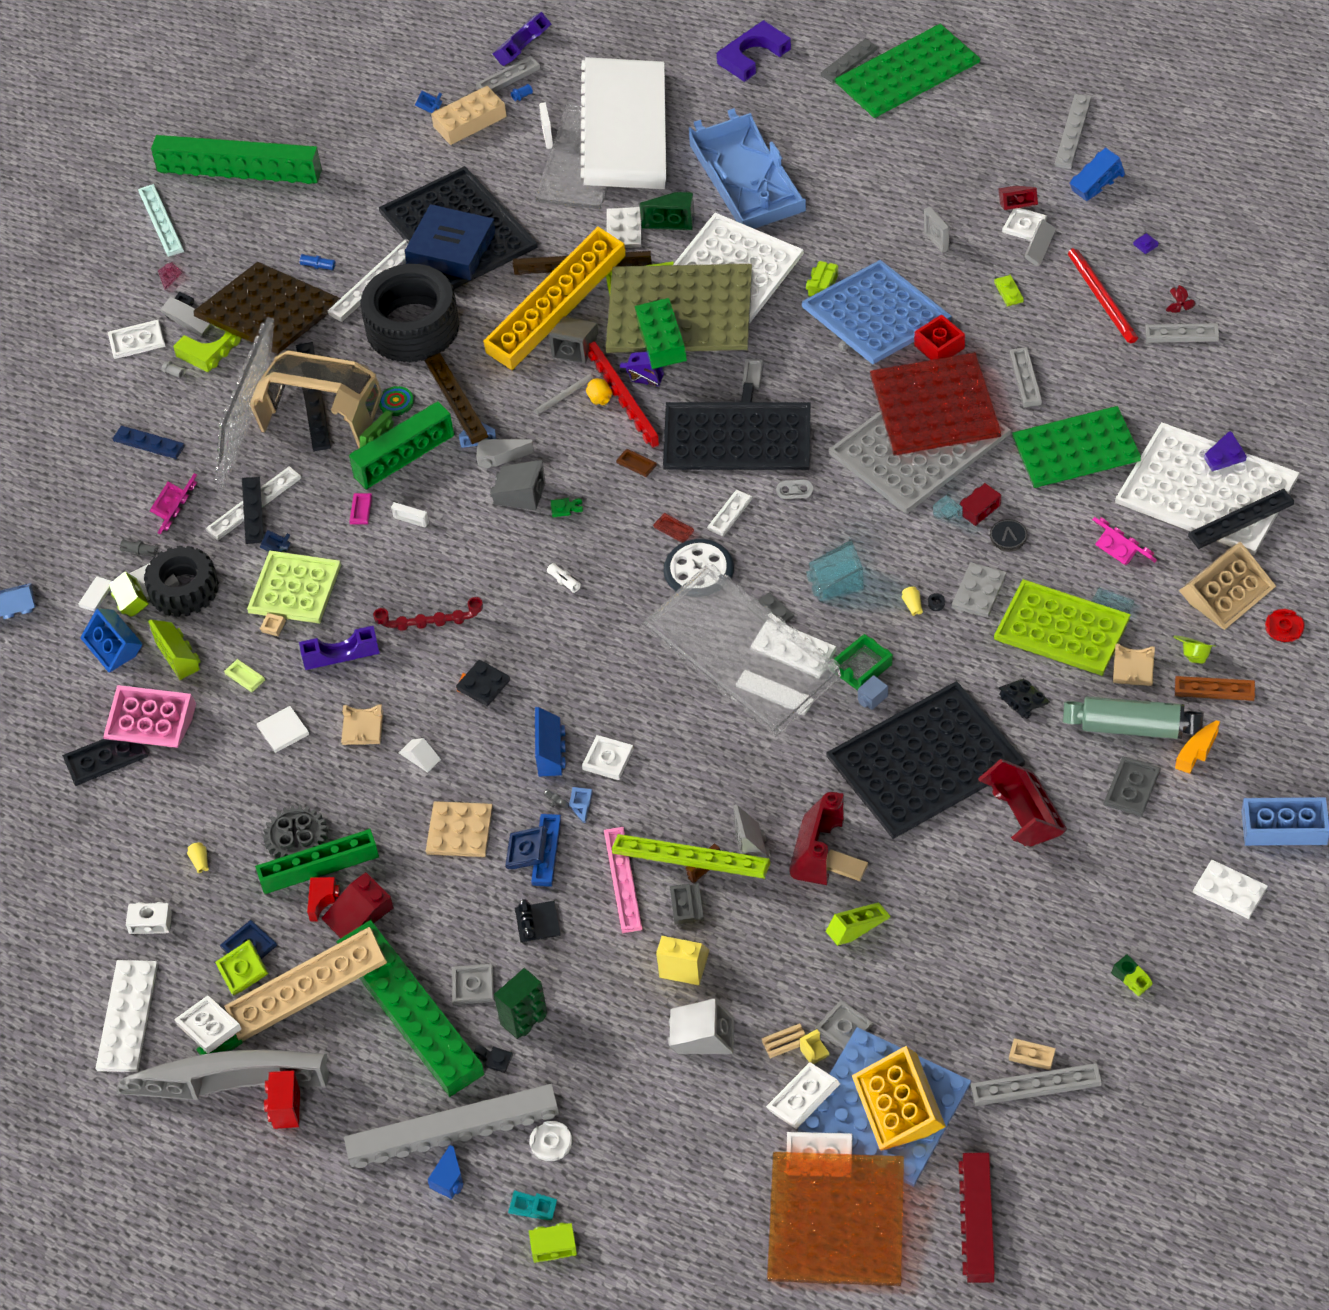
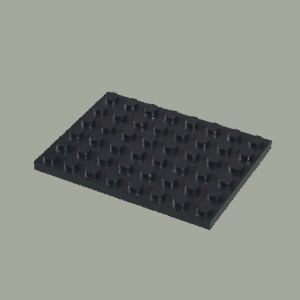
M465 166L379 207L381 215L407 243L411 240L430 204L494 219L495 235L487 250L481 256L480 263L471 280L443 273L450 280L453 289L538 248L537 242Z
M957 681L826 752L829 761L892 839L989 786L980 782L978 778L1000 759L1021 767L1025 765V760Z

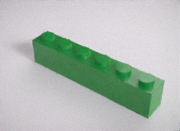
M371 829L256 865L255 868L265 895L308 881L310 878L320 877L379 858V854Z

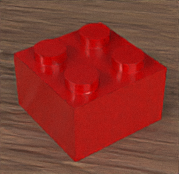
M941 314L914 332V346L939 366L965 349V333Z
M269 1072L268 1080H265V1092L268 1093V1098L264 1099V1111L267 1112L268 1122L272 1123L274 1129L299 1127L300 1087L295 1072Z

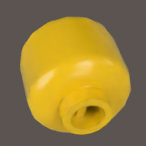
M595 378L587 385L586 393L593 404L605 405L610 401L612 390L604 379Z

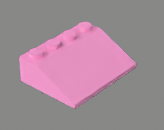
M117 685L103 738L178 748L192 722L196 702L192 695L188 693Z

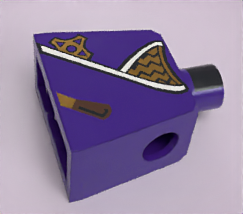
M647 352L632 353L628 363L621 362L620 372L629 373L631 382L660 386L664 375L662 367L651 368Z

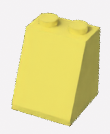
M661 936L656 953L659 978L700 985L710 950L702 943Z

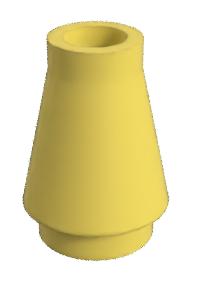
M916 587L904 589L902 591V599L911 611L912 616L922 614L920 591Z
M201 842L191 844L188 847L187 854L194 864L197 873H202V870L208 871L206 847Z

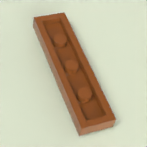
M1175 676V696L1254 701L1255 680Z

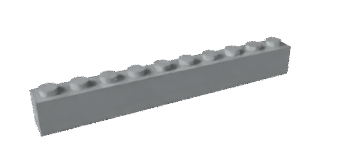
M552 1084L344 1136V1141L351 1168H363L371 1162L383 1163L391 1157H406L414 1151L426 1152L430 1147L438 1145L445 1147L450 1145L451 1142L457 1140L462 1142L468 1141L477 1135L488 1136L493 1131L500 1129L508 1131L516 1125L522 1124L527 1126L533 1124L536 1120H551L555 1115H559Z

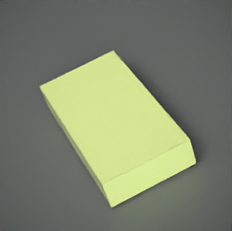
M238 659L224 671L227 676L250 692H253L265 681L262 675Z

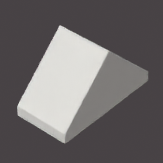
M424 738L411 740L399 752V754L427 773L441 760Z

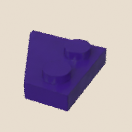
M1231 431L1225 434L1204 455V459L1212 472L1244 462L1247 458Z

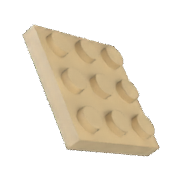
M434 801L426 855L486 857L493 805Z

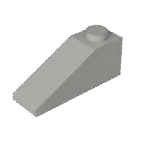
M484 439L478 442L476 457L478 467H496L534 453L532 439Z

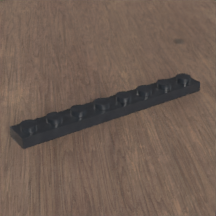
M313 342L296 345L297 352L315 355ZM309 368L300 370L301 377L319 379L318 370ZM302 387L313 452L331 449L321 390Z

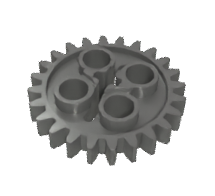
M291 805L289 811L284 807V813L281 814L277 811V817L271 816V822H266L267 828L263 829L266 849H268L270 855L274 854L275 859L325 844L324 840L328 839L325 819L322 818L321 813L317 814L316 809L310 811L309 806L303 810L301 805H299L298 809ZM294 820L296 821L298 848H296L294 839Z

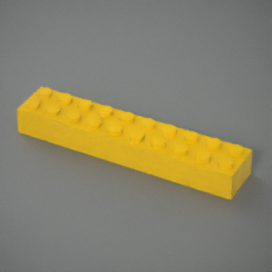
M597 226L483 341L485 352L510 370H513L551 332L563 317H566L612 268L626 256L624 243Z

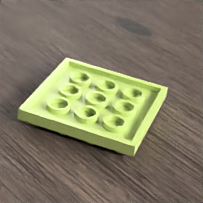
M269 551L248 605V613L265 616L267 613L282 616L285 619L320 624L339 573L341 562L332 559Z

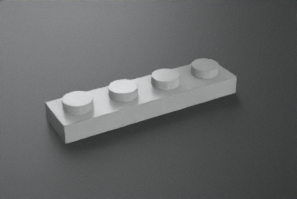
M529 56L476 83V87L479 90L488 86L493 92H496L540 70V64L532 56Z
M1218 323L1145 325L1146 343L1219 341Z
M1027 347L1009 350L1023 408L1041 405L1042 400Z

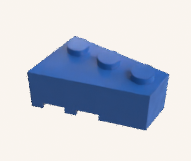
M1105 147L1096 154L1090 163L1084 166L1078 175L1072 178L1070 182L1072 191L1085 201H1088L1103 191L1101 188L1106 184L1112 185L1114 183L1112 180L1118 176H1125L1120 157Z

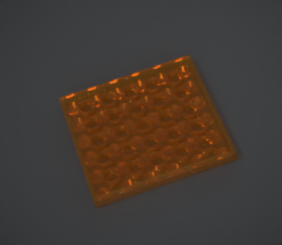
M773 1152L767 1281L901 1286L904 1156Z

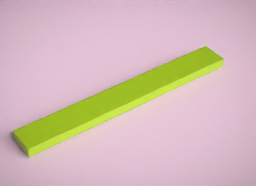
M622 834L617 835L611 849L612 854L765 879L771 863L769 858Z

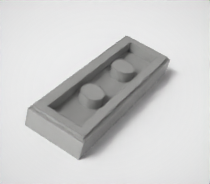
M1044 219L1040 220L1024 258L1033 265L1040 266L1056 228Z

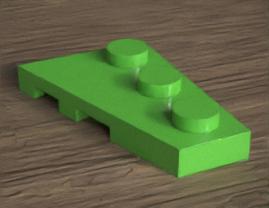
M385 411L360 435V448L393 428L392 412Z

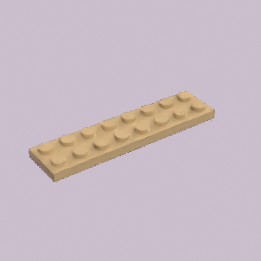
M368 927L224 1007L227 1013L242 1028L236 1033L238 1040L242 1039V1041H245L386 964L387 961L373 930Z

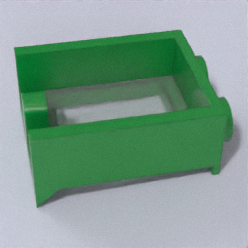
M863 634L833 659L832 672L858 691L873 675L878 677L892 666L893 654L888 649L880 646L873 638Z

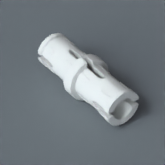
M555 563L549 565L547 573L556 578L560 585H565L573 593L580 589L581 583L571 577L568 571L562 570Z

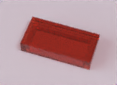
M666 513L653 524L654 528L681 543L685 542L694 532L692 527Z

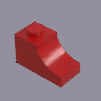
M335 877L310 878L307 907L310 921H318L322 910L328 905L334 904L336 897L340 896V885L336 884Z

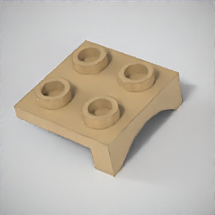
M1116 644L1113 683L1152 686L1155 647L1151 646L1142 650H1133Z
M343 705L342 745L380 744L383 722L382 705H377L370 709H355Z

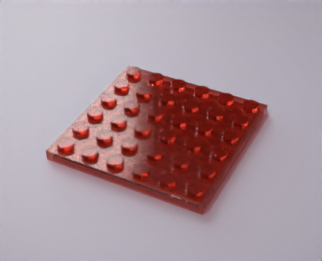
M975 352L870 371V378L893 456L1001 437L999 423Z

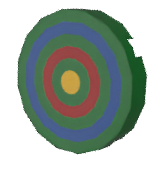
M394 386L382 392L379 408L383 413L389 411L392 412V416H400L410 411L413 407L414 398L412 392L407 388Z

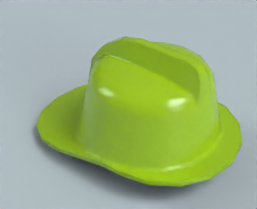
M1173 636L1175 639L1183 642L1184 656L1192 663H1205L1210 655L1212 646H1215L1183 636Z

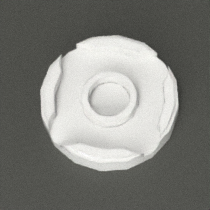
M546 1121L532 1131L530 1147L533 1154L539 1159L556 1161L569 1153L572 1147V1135L563 1123Z

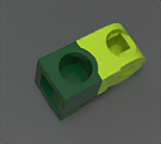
M1128 954L1114 964L1111 974L1119 978L1137 996H1140L1152 986L1150 977Z

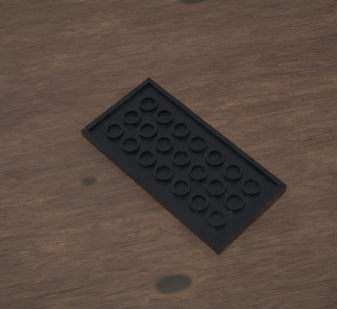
M666 402L663 470H809L811 402Z

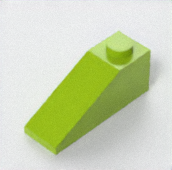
M878 902L834 914L825 932L838 946L854 941L891 916Z

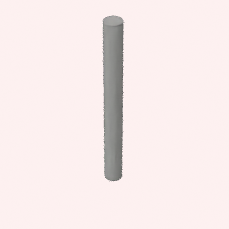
M588 374L536 408L534 413L539 416L593 380V375Z

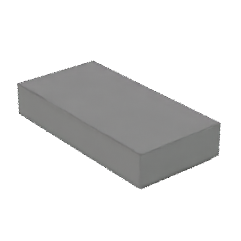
M745 360L742 388L744 382L753 383L754 389H760L763 360Z

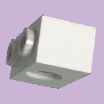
M138 902L136 904H129L126 918V927L129 934L169 933L172 916L169 903Z

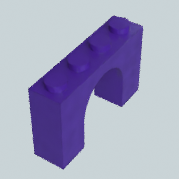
M763 20L716 53L717 64L745 82L756 74V63L742 54L746 49L763 47L781 57L791 50V38Z

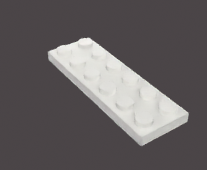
M117 960L96 1063L97 1071L138 1072L158 967L157 961Z

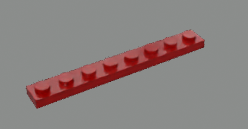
M595 341L589 343V359L591 362L595 361L597 371L603 373L604 380L611 385L613 395L619 397L621 407L627 409L626 412L629 419H633L637 431L643 433L642 436L645 443H649L652 448L659 446L658 434Z

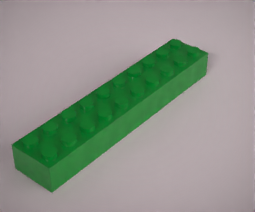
M156 135L151 147L156 170L164 174L208 175L209 177L222 176L225 178L235 177L257 179L259 181L272 180L274 182L288 181L290 183L303 182L311 184L318 183L322 171L317 146Z
M370 920L337 940L336 943L339 944L368 927L373 930L387 963L359 979L450 1098L485 1075L482 1063Z

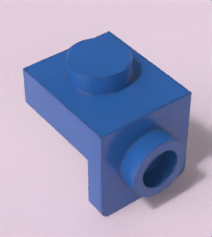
M422 90L415 106L433 113L435 108L439 109L442 100H440L442 93L439 92L436 98Z

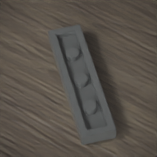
M864 39L821 72V76L834 83L835 78L847 73L875 52L877 45Z

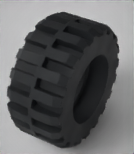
M177 546V548L172 549L171 547L165 552L161 551L158 553V557H154L150 561V565H147L144 574V584L152 605L159 612L163 611L165 615L170 616L173 613L174 617H180L181 614L190 616L191 612L195 611L198 613L201 611V607H208L210 605L209 600L213 601L216 597L215 593L218 592L219 582L213 561L207 553H203L198 548ZM173 574L175 577L185 574L196 576L190 583L181 587H170L164 584Z

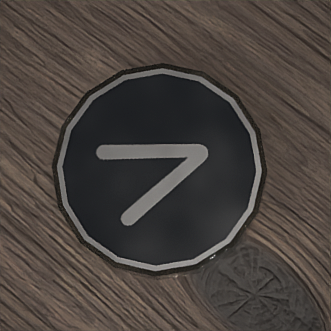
M1001 520L991 528L990 540L992 545L1001 551H1016L1027 542V530L1023 524L1016 520Z

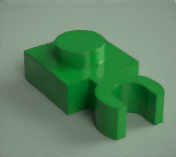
M569 498L550 500L552 517L571 515L570 511L583 512V506H576L582 504V499L580 498L574 499L572 502H569Z

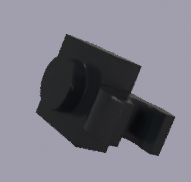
M477 1045L474 1050L478 1059L486 1061L485 1066L487 1068L503 1073L506 1072L513 1057L512 1052L494 1046L491 1051L481 1045Z

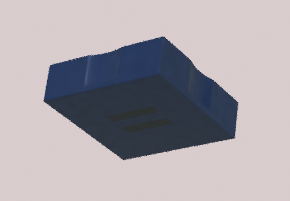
M430 204L404 250L406 264L426 265L444 274L471 280L480 263L481 256L487 250L495 235L494 219Z

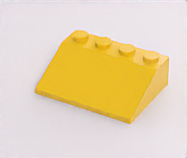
M905 1046L852 1075L881 1151L928 1137L946 1127L919 1057L909 1047Z

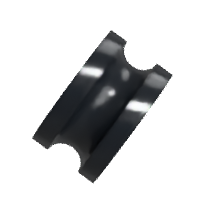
M934 593L929 596L928 607L931 610L940 611L944 608L945 598L943 595ZM936 600H939L940 604L938 602L937 604H933V601L936 602Z

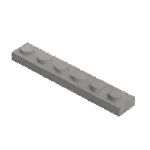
M1074 95L1054 167L1072 168L1091 102V96Z
M1097 1063L971 1083L970 1088L974 1105L980 1106L1101 1086L1102 1081Z

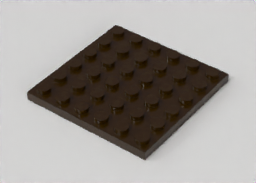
M256 262L193 312L194 317L279 354L328 315V310L341 298L263 263Z

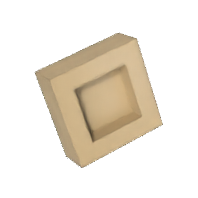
M267 613L260 630L262 633L279 636L286 620L282 616Z

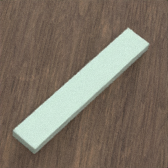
M152 184L138 189L167 256L170 257L184 252L155 185Z

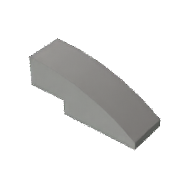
M172 297L160 309L163 314L187 330L190 329L201 337L212 327V324L194 317V308Z

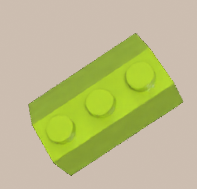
M152 619L148 621L156 645L179 680L200 670L198 665L201 663L196 653L191 652L192 647L188 640H183L184 635L180 628L176 629L172 622Z

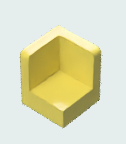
M818 1029L800 1038V1050L812 1064L829 1056L828 1050L820 1040Z

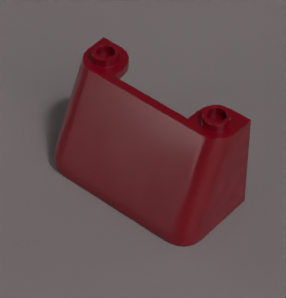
M828 792L824 794L804 814L789 867V872L793 879L821 885L828 884L827 858L829 850L825 843L818 840L820 832L830 834L833 828L843 827V793Z

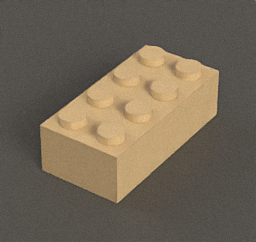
M485 86L431 113L433 127L452 145L505 118L506 110L505 103L488 86Z

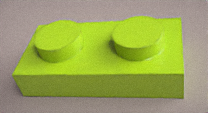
M1011 275L994 279V283L1007 307L1024 302V298Z

